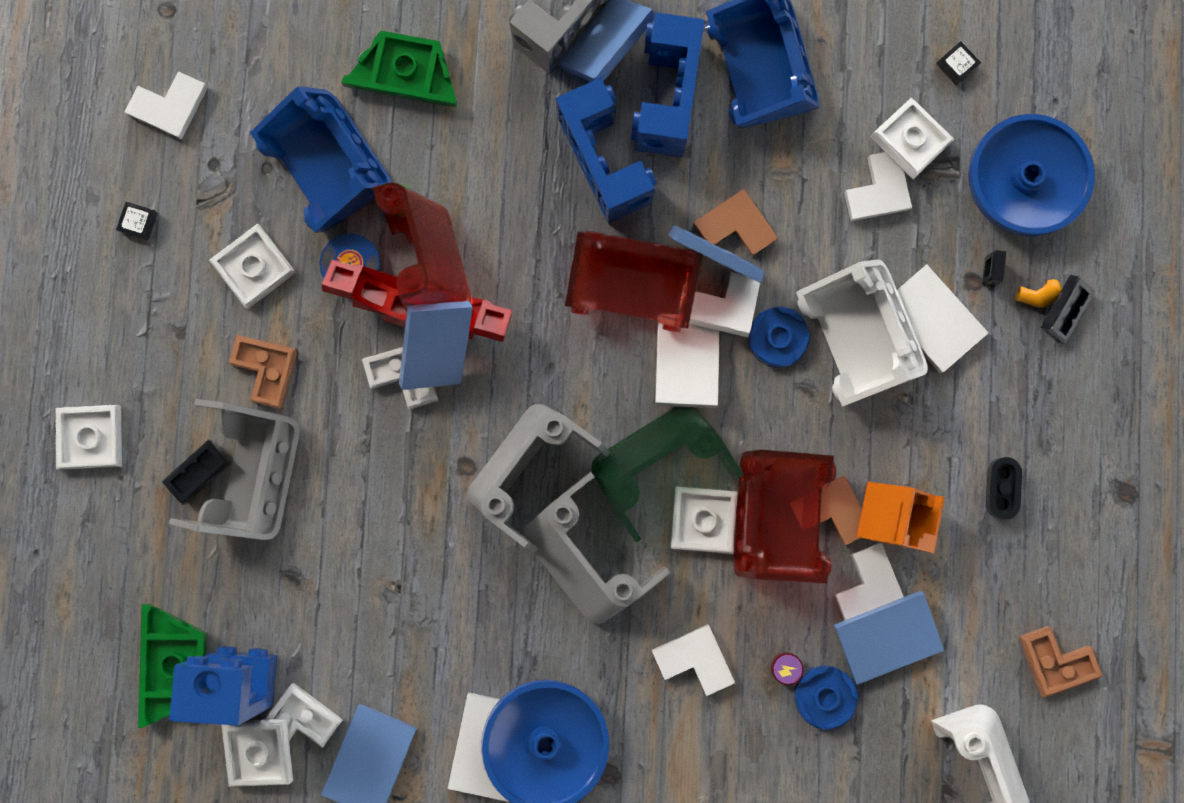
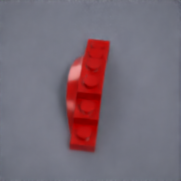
M332 260L322 282L323 292L351 299L353 307L383 315L384 322L401 327L406 325L408 305L469 301L473 307L468 335L470 340L473 339L475 334L503 342L512 316V310L492 305L489 301L430 287L359 264L350 265Z

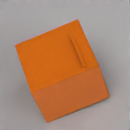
M867 482L856 537L886 545L934 553L945 497L919 491L913 487Z

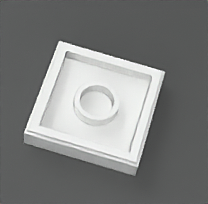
M912 97L870 136L912 179L921 173L954 140Z
M256 224L209 260L247 309L296 273L259 224Z
M120 405L55 408L56 470L122 467Z
M675 487L670 549L733 554L738 492Z
M286 719L248 720L239 726L222 725L229 787L289 785L293 781Z

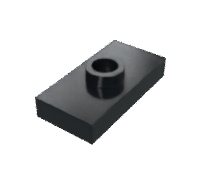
M1070 275L1044 320L1041 329L1056 342L1066 344L1095 291L1079 276Z
M207 440L168 475L162 483L182 505H186L232 462L212 440Z

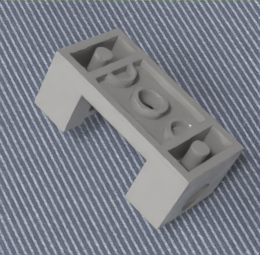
M527 0L523 6L519 5L514 9L509 19L513 46L547 73L551 74L558 66L560 59L609 0H576L571 6L567 4L561 10L558 16L559 21L533 1Z

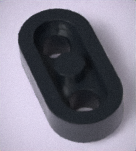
M1002 457L993 460L987 470L986 509L996 519H1011L1018 514L1021 507L1022 468L1015 459ZM1001 467L1007 472V476L1004 479L998 473ZM1000 498L1005 501V507L1002 510L997 506V501Z

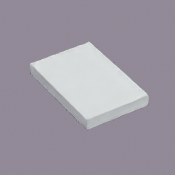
M927 264L897 289L924 356L940 374L946 371L988 334L987 330Z
M658 314L655 406L717 408L719 330L688 323L689 316Z
M474 693L467 694L448 789L509 802L491 783L484 768L481 755V739L484 725L491 710L500 699Z

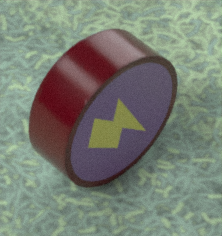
M780 653L771 662L772 676L783 685H793L803 675V664L792 653Z

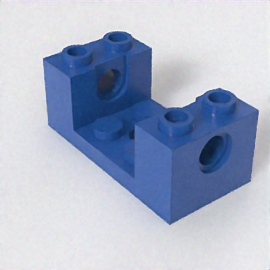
M655 12L654 23L647 24L644 53L649 54L648 65L676 68L678 71L672 106L642 102L641 112H634L631 140L636 141L635 151L683 158L688 138L705 19Z
M600 77L556 97L557 119L609 224L651 205L653 193H655L654 186L657 185L652 170L650 168L645 169L642 161L607 175L610 171L602 155L597 157L594 148L596 141L593 134L613 125L612 114L616 113L614 103H617L613 89L610 85L605 87Z
M219 646L217 651L206 654V657L188 656L187 661L174 666L169 721L239 726L273 706L278 655H268V649L252 648L249 649L248 653H237V647Z

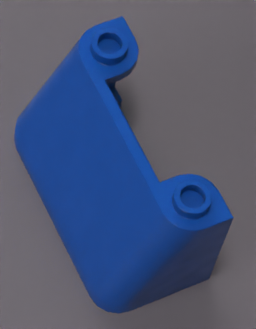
M731 0L706 11L709 21L706 23L707 33L711 40L716 39L722 45L736 99L732 100V107H729V115L734 125L746 128L820 108L817 89L791 0Z
M297 86L250 132L260 153L264 156L281 158L310 204L304 208V220L315 233L329 230L382 196L392 187V181L341 102L328 90Z

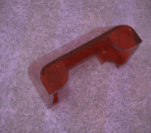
M395 182L372 187L375 200L388 221L392 235L398 232L403 233L407 236L409 243L414 245L418 264L404 268L396 279L399 297L406 312L408 305L469 301L472 305L471 293L447 209L441 204Z
M579 230L565 306L572 307L571 312L580 315H589L590 310L595 311L598 309L657 320V322L663 324L662 329L681 332V328L688 329L703 254L682 247L595 231Z
M764 449L743 452L739 464L734 544V571L737 576L760 580L828 583V576L831 573L832 565L826 553L819 551L822 488L828 487L836 477V465L834 464L833 455Z

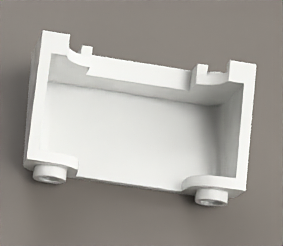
M881 260L858 262L796 292L799 299L798 306L802 314L811 319L818 318L837 364L840 375L835 377L832 390L835 397L841 402L842 407L926 375L928 370L926 359L891 274Z
M980 704L931 720L936 736L953 739L959 754L966 759L979 761L993 800L990 803H1030L996 711Z

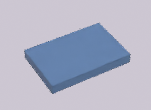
M609 0L558 62L562 70L592 82L600 77L604 81L645 32L647 24L654 21V11L651 8L628 0Z
M677 225L672 226L668 234L675 241L759 283L765 275L764 270L753 263Z
M469 301L408 305L399 385L402 390L461 384L473 308Z
M922 591L834 624L853 681L857 685L944 651L925 594Z
M359 704L321 795L338 803H387L418 727Z

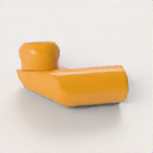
M1050 279L1044 287L1037 291L1020 286L1016 292L1015 301L1037 308H1044L1056 301L1062 290L1061 283L1058 280Z

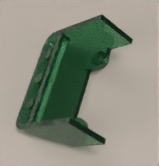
M674 407L608 448L611 452L608 457L601 453L597 455L591 464V472L595 476V480L635 543L640 541L641 538L625 514V511L632 508L640 497V489L633 476L685 443L698 458L708 459L717 454L733 480L744 475L719 434L696 407Z

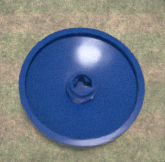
M1022 114L1003 120L982 137L971 156L968 179L975 204L991 223L1011 234L1037 237L1062 229L1083 212L1093 193L1095 169L1087 145L1070 126L1050 116Z
M549 679L527 682L509 691L491 710L482 732V761L495 789L511 803H576L595 787L604 772L609 755L607 725L601 711L593 700L575 686Z

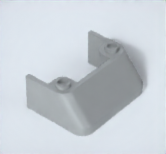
M195 399L194 405L221 411L219 418L221 433L228 438L237 439L224 500L210 499L206 501L200 509L198 522L170 518L169 524L197 532L260 540L274 538L281 527L300 434L297 421L291 417L233 404Z
M535 404L526 410L468 489L469 502L485 518L524 548L534 553H537L540 548L506 523L514 511L513 499L507 494V491L544 442L550 445L563 444L574 433L604 456L608 457L611 453L598 439L563 414L544 404Z
M590 472L532 519L525 527L524 537L540 548L535 554L583 616L591 623L601 624L634 603L669 575L670 571L663 566L641 585L632 576L627 574H618L604 583L566 534L568 530L575 526L579 519L578 507L571 497L595 479V476Z

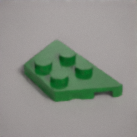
M381 30L373 39L371 47L364 50L357 59L358 64L349 75L345 74L341 81L343 87L457 108V100L440 41Z
M142 604L138 728H144L170 715L174 666L187 661L188 656L206 657L207 632L152 604Z

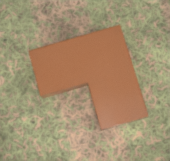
M744 189L693 223L700 236L715 245L735 233L751 257L778 240V237Z
M236 335L229 365L258 372L250 399L251 402L283 409L298 350Z
M845 476L788 503L802 531L830 518L844 545L859 539L856 536L862 508Z
M1048 626L1018 636L1041 697L1045 698L1103 677L1091 646H1085L1061 655L1052 628Z

